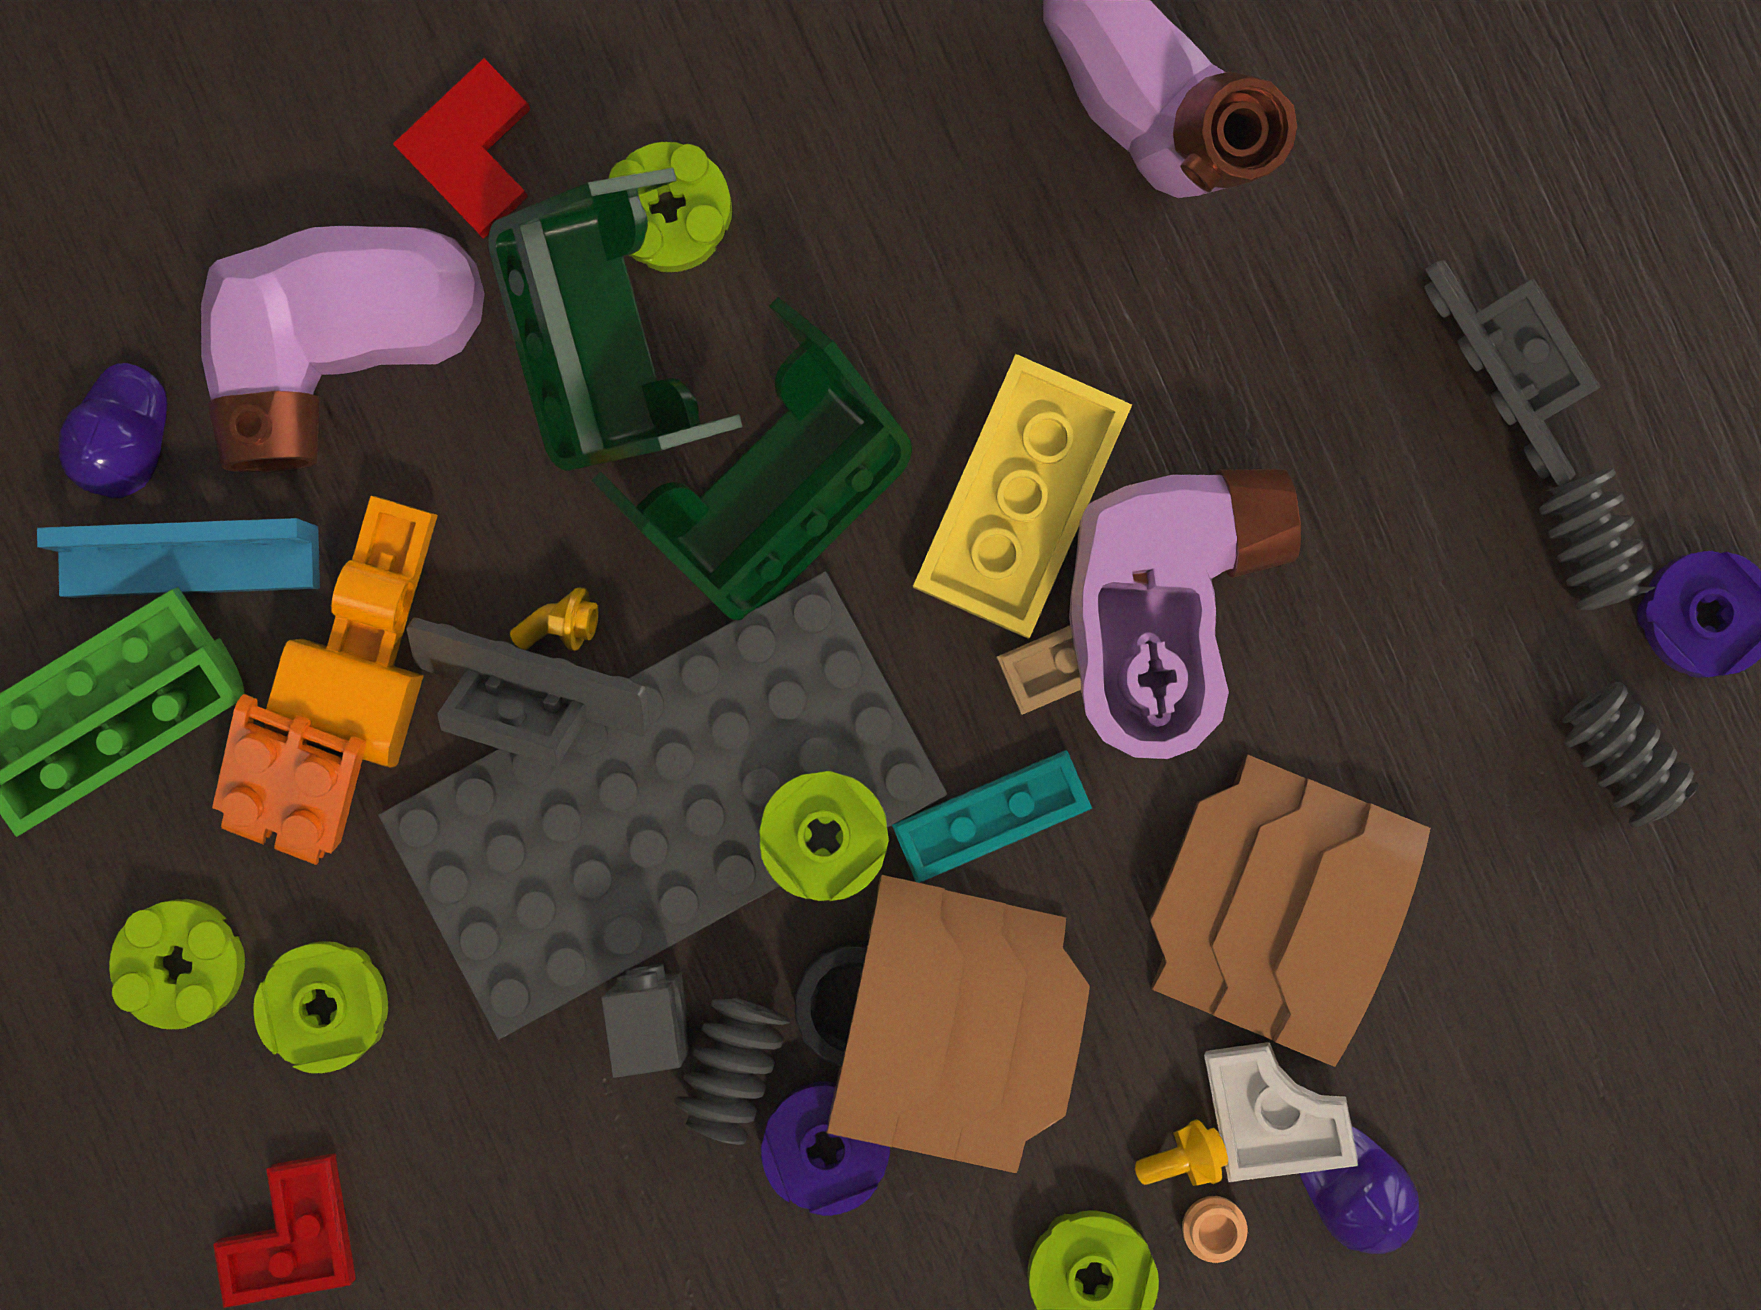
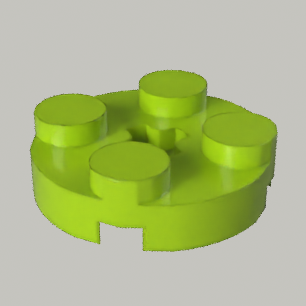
M658 142L641 147L632 152L625 160L616 163L611 169L609 179L674 168L677 181L639 195L641 205L647 215L648 228L642 247L636 253L631 254V256L636 261L647 264L649 268L660 272H679L702 264L716 251V245L723 239L725 230H728L732 219V202L722 172L706 156L702 149L692 144L683 145L677 142ZM671 192L674 198L683 197L686 200V206L677 209L678 220L666 223L664 216L661 213L652 214L651 208L652 205L659 202V195Z
M833 771L803 774L780 787L765 807L759 830L761 858L772 878L792 895L817 901L845 899L864 889L881 869L889 842L886 815L874 793L857 779ZM817 818L821 823L827 824L835 820L840 825L841 830L837 833L836 840L841 846L835 852L830 853L825 847L819 848L816 852L809 848L806 842L813 835L808 827L811 821Z
M175 899L164 901L133 913L127 919L125 926L119 931L110 954L109 971L113 983L112 997L115 1004L120 1009L131 1012L138 1020L161 1029H183L213 1017L235 997L242 983L245 969V954L239 936L234 937L231 928L223 921L227 918L216 908L196 900ZM175 946L183 948L182 958L192 962L191 972L180 974L177 981L170 978L168 970L163 967L164 956L171 955Z
M313 942L283 954L268 971L265 981L260 983L255 994L254 1021L263 1044L274 1055L278 1053L285 1061L295 1064L292 1066L293 1068L307 1073L336 1071L361 1058L381 1039L388 1015L386 986L379 970L372 964L370 956L364 950L356 947H347L338 942ZM315 989L325 990L327 997L334 998L336 1001L337 1010L331 1013L330 1024H322L318 1014L308 1015L306 1003L316 999Z
M1089 1210L1056 1217L1050 1223L1048 1230L1035 1243L1028 1264V1286L1037 1310H1153L1157 1299L1159 1286L1158 1271L1145 1239L1127 1221L1107 1212ZM1091 1262L1101 1263L1102 1272L1110 1276L1108 1285H1097L1094 1289V1294L1084 1293L1082 1281L1075 1278L1079 1269H1087Z

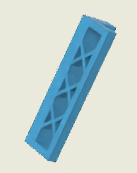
M297 518L37 528V547L58 552L59 596L162 595L176 587H179L183 594L320 589L318 526Z

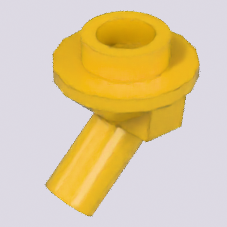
M576 588L558 603L546 604L538 608L510 631V637L518 648L527 650L549 633L558 635L568 650H579L583 641L591 640L595 634L598 623L597 603L590 602L589 592L586 588Z
M1196 1119L1191 1121L1189 1125L1173 1132L1177 1148L1139 1159L1135 1164L1136 1175L1144 1185L1187 1172L1192 1185L1195 1186L1220 1182L1222 1180L1221 1167L1228 1165V1155L1218 1131L1215 1128L1206 1129L1202 1122Z

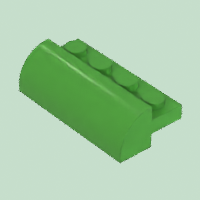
M179 587L171 589L0 693V815L16 837L235 705L244 694V686L239 671L220 638L215 641L213 640Z

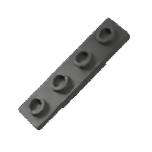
M1445 260L1433 263L1426 268V272L1432 280L1424 286L1426 293L1440 315L1445 318L1452 313L1465 335L1457 341L1470 365L1477 372L1485 367L1498 389L1491 393V397L1501 416L1509 425L1518 421L1530 439L1531 443L1524 447V451L1531 465L1542 479L1552 475L1559 487L1571 481L1576 473L1544 420L1596 391L1601 386L1535 279H1531L1477 312Z
M413 618L406 628L415 666L419 669L459 681L437 713L441 731L558 767L586 720L641 737L645 735L650 726L647 690L644 686L633 683L627 678L609 676L576 666L565 659L549 658L516 648L508 642L493 641L459 631L448 624H436L423 619Z

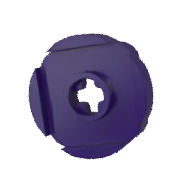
M1703 551L1677 557L1664 565L1654 575L1648 587L1656 588L1645 593V598L1638 605L1637 618L1645 631L1646 639L1652 650L1665 664L1691 677L1706 678L1739 673L1751 667L1761 658V569L1741 555L1729 552ZM1714 600L1718 601L1721 608L1717 611L1716 617L1721 623L1718 629L1710 625L1701 627L1696 619L1698 615L1696 607L1699 601L1703 603H1710Z
M830 1081L806 1084L786 1095L768 1118L761 1146L763 1168L775 1192L790 1203L792 1201L799 1207L809 1209L810 1213L822 1216L842 1214L866 1202L883 1178L890 1156V1147L842 1136L839 1137L842 1139L844 1146L836 1150L837 1161L835 1163L826 1165L825 1159L822 1156H810L808 1147L816 1143V1133L826 1131L836 1086V1083ZM828 1134L831 1138L838 1137L837 1135Z

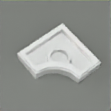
M1270 1042L1206 1051L1204 1056L1218 1130L1228 1155V1165L1225 1166L1228 1182L1358 1166L1356 1147L1345 1096L1319 1095L1296 1084L1279 1066Z

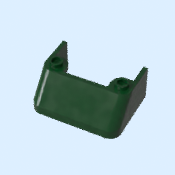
M674 168L588 182L497 219L490 228L488 237L489 253L542 441L551 461L564 471L661 451L743 427L739 414L700 423L697 400L684 383L675 378L657 381L623 258L639 251L645 240L648 220L646 212L641 205L639 195L677 181Z
M779 297L769 307L800 344L781 364L775 378L776 394L788 411L700 498L685 484L670 482L654 489L637 506L602 472H599L591 480L723 613L733 620H742L748 613L776 599L901 475L907 467L912 453V445L908 435L836 343Z

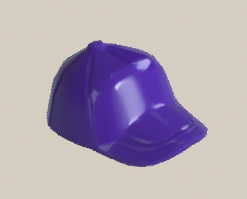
M128 363L115 364L107 368L100 375L82 403L68 413L59 433V459L66 475L76 486L91 493L116 499L137 492L149 482L159 460L167 415V396L159 380L149 371L137 365Z
M1352 1126L1358 1166L1299 1174L1322 1222L1336 1240L1343 1246H1346L1347 1249L1363 1253H1389L1402 1247V1244H1405L1412 1237L1417 1228L1419 1219L1418 1192L1406 1170L1372 1139Z

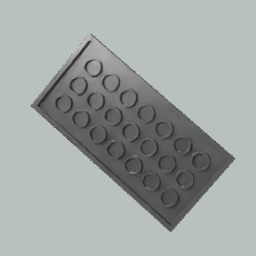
M826 571L748 613L742 620L733 621L630 677L629 680L644 686L647 690L650 726L644 736H637L586 720L558 767L498 749L378 815L498 1040L778 888L780 885L769 874L761 858L759 830L767 803L774 793L788 781L803 774L833 771L853 777L867 786L877 797L885 812L887 827L948 795ZM816 818L808 824L813 835L806 843L811 850L816 852L819 848L825 847L830 853H833L841 846L836 840V835L841 830V827L835 820L823 824Z

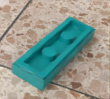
M1064 750L893 824L892 827L915 881L920 883L1092 809L1070 755L1067 750Z

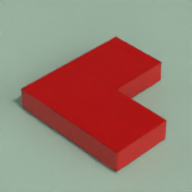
M483 58L403 133L393 145L483 239L489 234L492 224L497 219L509 215L528 197L525 190L487 150L526 115L531 108L518 92Z
M336 1153L272 1164L266 1169L276 1229L220 1238L213 1244L223 1308L350 1286L356 1280Z

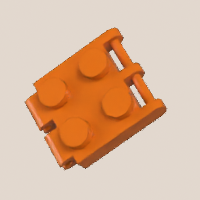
M243 694L234 708L212 808L224 814L221 824L222 829L263 845L266 837L270 838L272 832H276L277 837L274 846L276 850L317 865L319 858L322 859L325 852L331 854L342 841L366 748V741L352 736L349 741L311 727L312 720L297 715L292 720L257 706L258 700L256 698ZM254 719L287 731L288 736L253 723ZM308 740L343 753V756L339 757L308 745Z

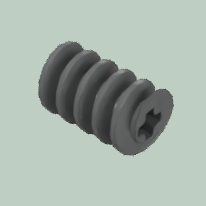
M1612 467L1545 491L1552 492L1553 497L1538 509L1540 515H1561L1562 521L1547 533L1549 539H1570L1572 543L1557 556L1558 562L1579 563L1581 566L1579 570L1566 580L1567 586L1589 587L1590 592L1575 604L1577 610L1602 608L1656 588L1639 587L1638 583L1652 573L1653 567L1650 563L1629 562V559L1644 547L1643 541L1641 539H1620L1619 536L1635 522L1633 516L1611 515L1610 513L1613 508L1625 499L1624 493L1622 491L1601 490V487L1616 474L1615 469Z
M1614 682L1591 694L1564 716L1562 723L1571 722L1574 728L1563 743L1567 748L1584 742L1589 744L1590 748L1581 758L1580 764L1583 768L1601 762L1607 766L1596 780V784L1602 788L1620 782L1623 787L1614 797L1612 803L1616 808L1633 802L1638 804L1639 808L1630 817L1628 822L1632 828H1636L1661 819L1676 810L1697 791L1699 784L1698 782L1691 783L1694 772L1688 763H1674L1678 753L1672 743H1657L1661 734L1659 727L1652 722L1639 724L1644 715L1642 706L1636 702L1622 704L1628 694L1627 688L1623 683Z
M713 999L710 1006L723 1015L725 1020L723 1024H703L701 1030L716 1041L714 1048H694L692 1055L707 1066L706 1071L685 1072L683 1079L698 1090L696 1097L677 1096L674 1104L689 1115L685 1124L697 1133L713 1140L741 1145L745 1144L748 1134L738 1123L754 1121L757 1112L755 1106L746 1098L756 1099L763 1097L766 1088L764 1082L755 1074L770 1073L775 1064L774 1059L763 1049L781 1048L784 1040L783 1035L771 1024H789L791 1019L772 1009L742 999Z

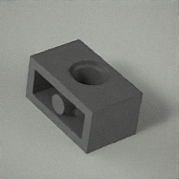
M664 964L647 965L626 970V975L618 977L617 983L601 997L613 1078L680 1068L692 1049L681 972L665 974Z

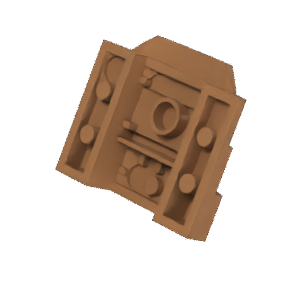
M1245 754L1232 787L1197 801L1175 861L1149 921L1163 953V959L1151 989L1335 1067L1354 1036L1393 952L1417 884L1431 828Z
M881 875L867 936L868 945L842 1067H839L826 1133L1017 1173L1025 1142L1066 1116L1080 1049L1090 986L1063 949L1066 917Z

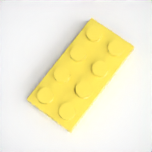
M1015 354L913 588L1023 637L1030 638L1132 404Z

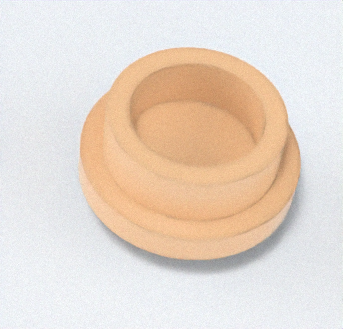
M1207 1196L1194 1202L1185 1213L1182 1223L1183 1238L1188 1248L1195 1256L1207 1262L1220 1263L1232 1259L1242 1250L1247 1239L1248 1228L1243 1213L1232 1201L1220 1196Z

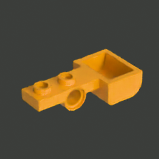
M370 496L353 558L344 565L334 588L331 609L333 615H335V620L328 644L326 646L306 639L289 640L286 643L266 710L292 720L297 715L312 720L311 727L347 741L352 736L365 740L366 748L362 760L389 768L398 765L424 675L395 667L394 664L438 515L384 498ZM265 723V728L288 736L287 731ZM308 740V743L336 751L334 749L328 748L326 746Z

